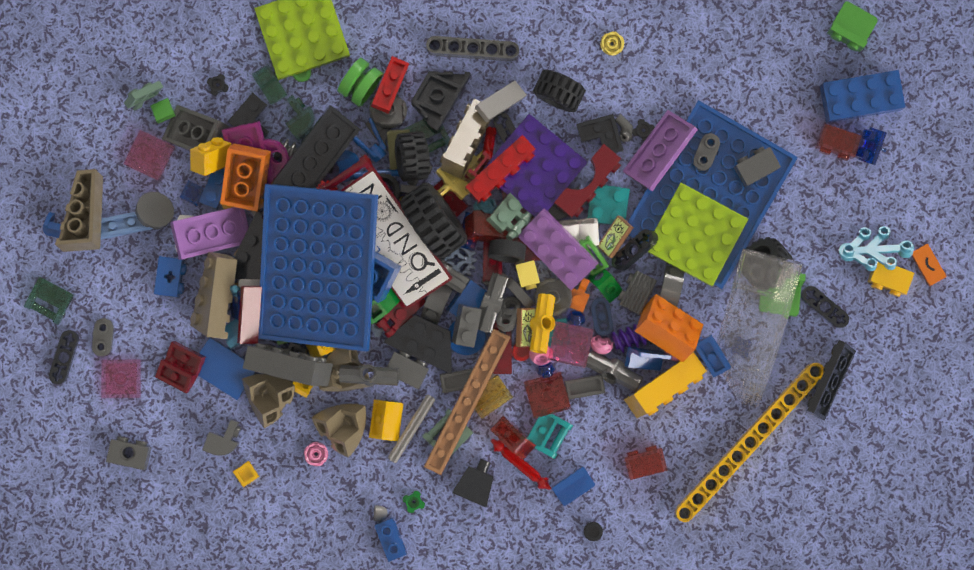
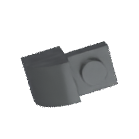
M666 265L659 296L677 307L684 282V272L676 267Z
M444 284L429 294L420 317L438 324L453 289Z
M231 419L224 436L209 432L202 450L217 456L227 455L235 451L240 443L233 439L234 437L237 438L240 433V422Z

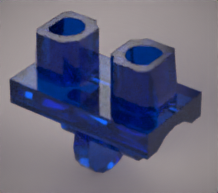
M871 127L864 129L862 138L865 139L863 147H858L855 154L859 157L858 160L876 165L880 151L886 152L887 150L882 147L887 132Z

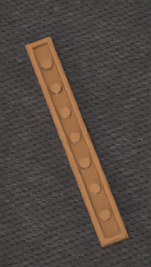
M495 329L492 330L424 465L425 468L442 475L511 337Z

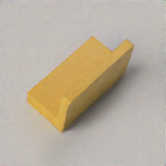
M374 399L369 438L390 441L399 440L403 403Z

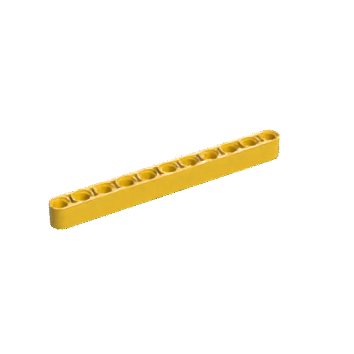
M820 363L807 365L675 509L677 519L682 522L692 520L810 392L824 374V367ZM813 366L819 369V374L816 377H813L810 373V369ZM800 380L806 383V388L803 391L797 388V383ZM787 394L793 397V402L790 405L784 402V397ZM775 408L780 411L778 419H773L771 416V411ZM762 422L767 425L765 433L758 431V425ZM747 437H752L754 439V445L752 447L748 448L745 445V439ZM734 451L741 453V459L737 462L732 459ZM722 465L728 467V473L724 476L719 474V468ZM709 479H713L715 482V487L712 490H708L705 486ZM697 493L701 494L702 501L699 504H694L693 496ZM682 508H688L689 515L686 518H681L679 515V511Z

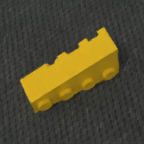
M693 352L684 362L679 361L667 369L666 372L654 378L652 382L638 389L636 393L625 398L624 401L636 418L646 414L651 416L659 410L657 406L662 403L665 406L674 399L672 397L678 392L680 395L688 390V384L691 382L696 384L702 380V375L707 370Z

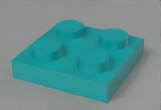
M604 185L602 188L598 186L594 191L596 196L589 203L587 218H597L598 223L612 225L617 216H622L626 220L630 189Z

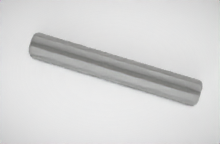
M430 395L425 396L388 456L390 461L398 462L435 402V398Z

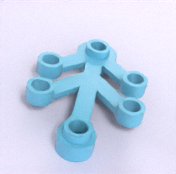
M882 226L879 228L878 235L867 246L859 247L864 240H869L871 236V230L863 227L859 231V236L852 243H844L840 246L839 255L845 261L855 260L868 271L876 270L877 261L883 264L886 269L893 270L896 268L897 260L894 257H885L881 253H898L903 258H909L913 255L914 245L912 242L905 240L899 245L878 246L884 239L889 238L890 229ZM863 254H867V255H869V256L872 257V258L866 259V258H865L864 256H862V255H863Z

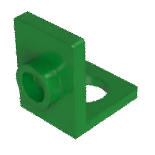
M606 269L593 276L590 274L587 279L598 288L609 303L617 298L623 290ZM603 273L602 278L595 280L596 275Z

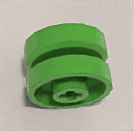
M359 58L342 79L337 92L345 98L352 94L351 102L360 108L380 83L383 72L376 67L369 70V63L363 58Z

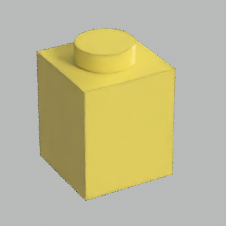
M535 261L515 265L521 288L525 287L526 291L537 288L536 284H540Z

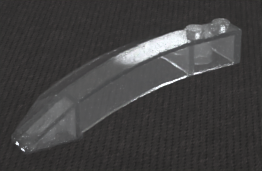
M745 248L741 252L717 344L731 365V368L722 373L739 403L759 407L781 344L802 264L798 261Z

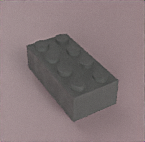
M256 343L255 346H247L243 369L310 386H328L333 363L326 362L327 358L313 357L310 354L297 353L286 348H276L275 345Z

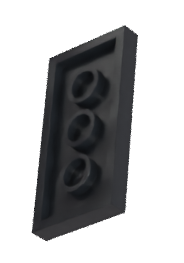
M839 340L833 346L832 356L829 362H826L823 369L824 374L817 381L815 394L809 399L807 404V411L824 421L856 353V350L846 342Z

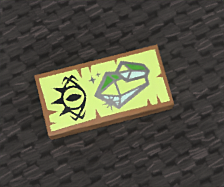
M617 216L597 247L609 258H613L634 227L622 216Z
M517 308L516 347H530L532 338L530 321L535 316L536 308Z

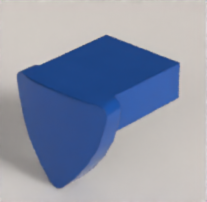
M345 150L336 162V166H339L340 174L358 162L359 158L354 152ZM353 175L343 182L354 181Z
M49 212L42 227L43 232L47 236L59 238L61 224L55 223V213Z

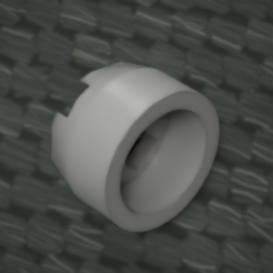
M375 505L374 521L384 520L388 515L387 509L383 506Z

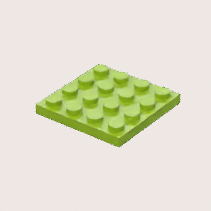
M277 0L254 8L278 80L350 57L332 0Z
M680 183L655 229L658 235L657 244L648 253L712 287L744 229L748 218Z

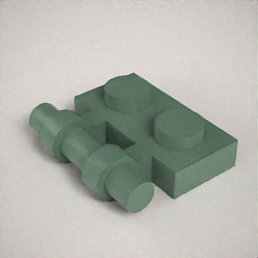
M509 193L486 220L499 233L506 230L508 232L506 238L513 240L521 234V229L530 223L532 214L528 211L522 214L520 210L523 207L520 202ZM514 218L518 221L516 225L511 223Z

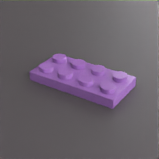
M667 110L623 172L647 189L653 191L698 129Z
M237 207L170 222L179 260L239 246L249 228L245 210Z
M545 208L518 236L570 290L599 264Z

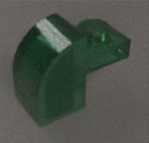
M268 64L252 73L271 106L288 96Z
M291 95L286 100L297 115L285 124L299 141L315 125V114L311 106L303 110L305 105L299 97L295 99Z

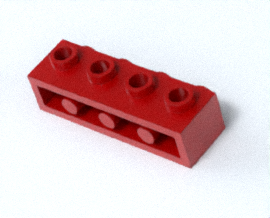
M523 135L520 136L465 186V190L477 203L481 200L485 202L492 195L490 192L494 188L499 189L502 187L509 175L514 176L521 169L519 166L524 161L527 164L535 156L533 153L536 149Z

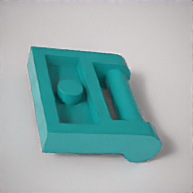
M543 409L525 443L555 459L558 455L556 452L568 430H571L573 425ZM557 423L562 425L550 449H547L545 445Z

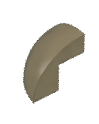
M336 348L328 356L326 362L333 363L329 385L319 386V390L339 392L371 387L365 384L339 382L341 365H365L360 363L357 350ZM368 373L365 375L366 379H370Z
M257 374L242 379L250 406L263 428L277 421L283 415L282 409L285 405L292 402L295 385L289 380L267 374Z
M361 404L336 405L318 412L312 417V420L320 436H327L331 441V448L349 458L363 436L366 424L365 405Z

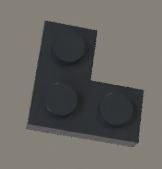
M252 92L228 122L234 127L257 122L256 118L268 105ZM261 125L265 138L269 131Z
M613 114L576 124L581 143L600 138L601 145L605 144L614 153L623 151Z

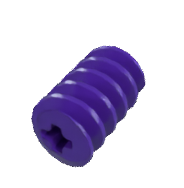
M636 324L632 325V330L628 326L625 327V333L618 329V336L614 331L611 332V338L617 354L618 349L625 353V347H632V344L639 348L640 341L647 345V339L635 332Z

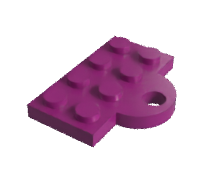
M260 121L222 130L224 141L230 142L231 145L235 143L271 151L267 184L273 181L289 159L286 148L280 142L264 138ZM274 152L282 154V161L279 162L274 159Z

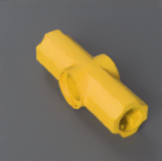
M538 294L535 316L530 321L532 330L531 352L547 354L550 331L555 327V320L552 317L555 302L553 295Z

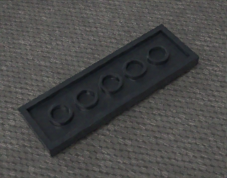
M329 105L270 184L317 188L318 184L321 183L320 181L325 178L360 131V128ZM264 193L260 197L262 200H264Z

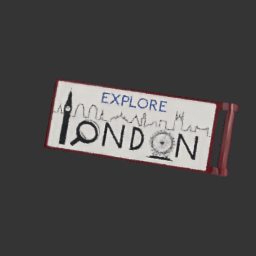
M363 155L359 158L358 162L328 183L321 184L319 189L331 190L363 167L368 170L340 191L378 195L375 251L402 266L391 288L405 308L408 309L451 281L452 276L440 259L427 248L418 234H416L396 197L373 167L369 157Z

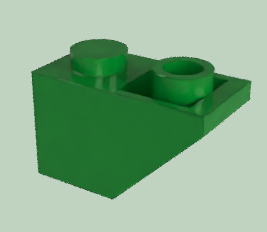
M392 288L385 300L379 303L372 296V325L388 314L400 302Z

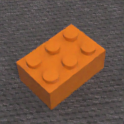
M235 143L228 148L220 204L256 212L263 207L264 200L260 197L265 191V184H267L271 151Z
M655 294L644 306L635 332L684 362L695 351L704 324Z

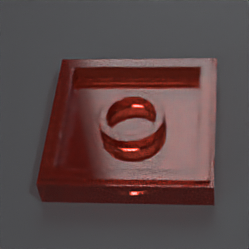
M561 372L524 382L534 419L571 409Z

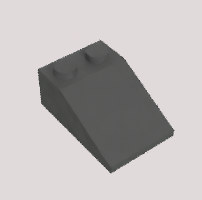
M177 105L174 110L176 116L170 119L162 140L190 151V149L197 147L201 143L211 141L212 138L219 137L224 140L222 130L230 128V126L217 119Z

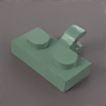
M160 81L153 84L149 82L140 90L137 88L133 89L127 94L128 98L124 102L127 109L134 107V111L142 108L143 103L155 97L161 91L163 85Z

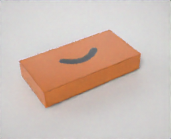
M928 243L913 251L912 258L929 286L947 277Z

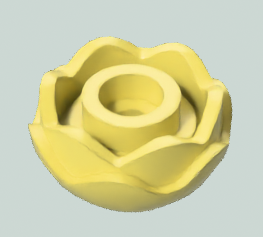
M617 32L606 33L601 39V49L608 55H617L623 50L624 39Z

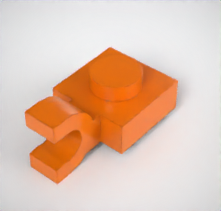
M583 278L578 290L574 288L571 290L573 298L570 308L583 313L590 296L585 293L590 280Z

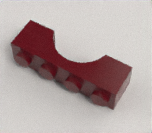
M603 144L590 160L594 168L593 181L583 189L574 190L566 188L554 202V205L570 219L573 216L578 217L584 210L582 205L586 201L590 203L596 196L594 191L598 186L602 188L608 182L607 176L609 173H615L621 166L619 162L622 158Z

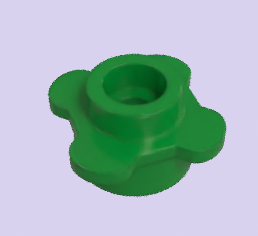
M414 491L413 494L403 497V502L406 503L409 513H414L415 510L423 509L425 506L419 491Z

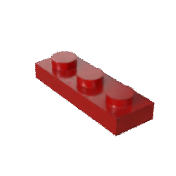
M393 56L391 57L371 107L389 114L408 69V62Z

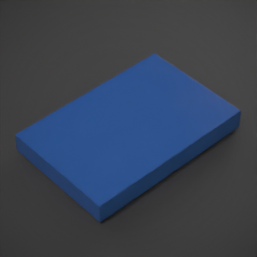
M209 337L200 351V354L206 358L198 376L238 400L244 392L242 379L252 376L256 372L243 369L244 358Z

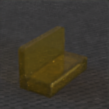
M495 375L488 381L475 407L481 419L513 398L498 375Z

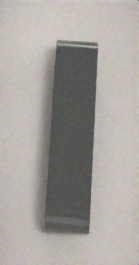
M431 36L426 42L427 51L433 56L496 61H514L519 56V46L512 41ZM433 42H438L440 44V48L438 50H432L430 49V44ZM452 43L459 46V49L455 52L449 50V46ZM470 45L478 47V51L475 53H470L467 49ZM494 46L497 52L491 55L487 53V48ZM507 48H514L516 50L515 55H507L505 52Z

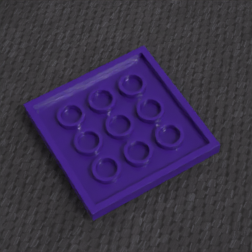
M528 114L480 173L523 135L536 149L533 153L535 156L527 164L524 161L519 166L521 169L514 176L509 175L505 179L506 183L499 189L506 195L511 193L520 202L523 209L531 213L535 218L544 208L548 211L557 198L588 162L532 115Z

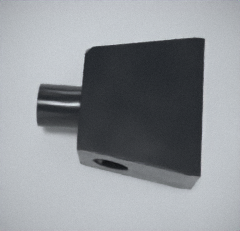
M480 458L477 468L468 466L452 493L486 507L494 476L487 474L491 462Z

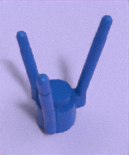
M369 118V123L379 145L375 143L368 148L357 137H354L353 141L376 163L387 154L384 151L387 146L383 143L372 118Z

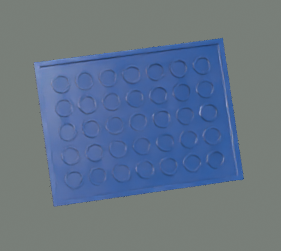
M698 100L686 120L698 129L654 190L646 189L628 221L634 227L628 236L634 238L644 229L655 231L680 183L748 218V221L714 283V286L722 290L798 157ZM706 134H715L720 140V146L712 166L706 171H699L693 165V158L699 143ZM708 140L707 144L709 146H713L714 142L712 140ZM761 147H764V149L770 147L781 168L744 187L734 169L738 164L736 161L745 156L748 158L754 156L753 152ZM700 158L702 164L707 162L706 158Z
M265 184L260 274L262 294L259 339L369 351L378 210L377 194Z

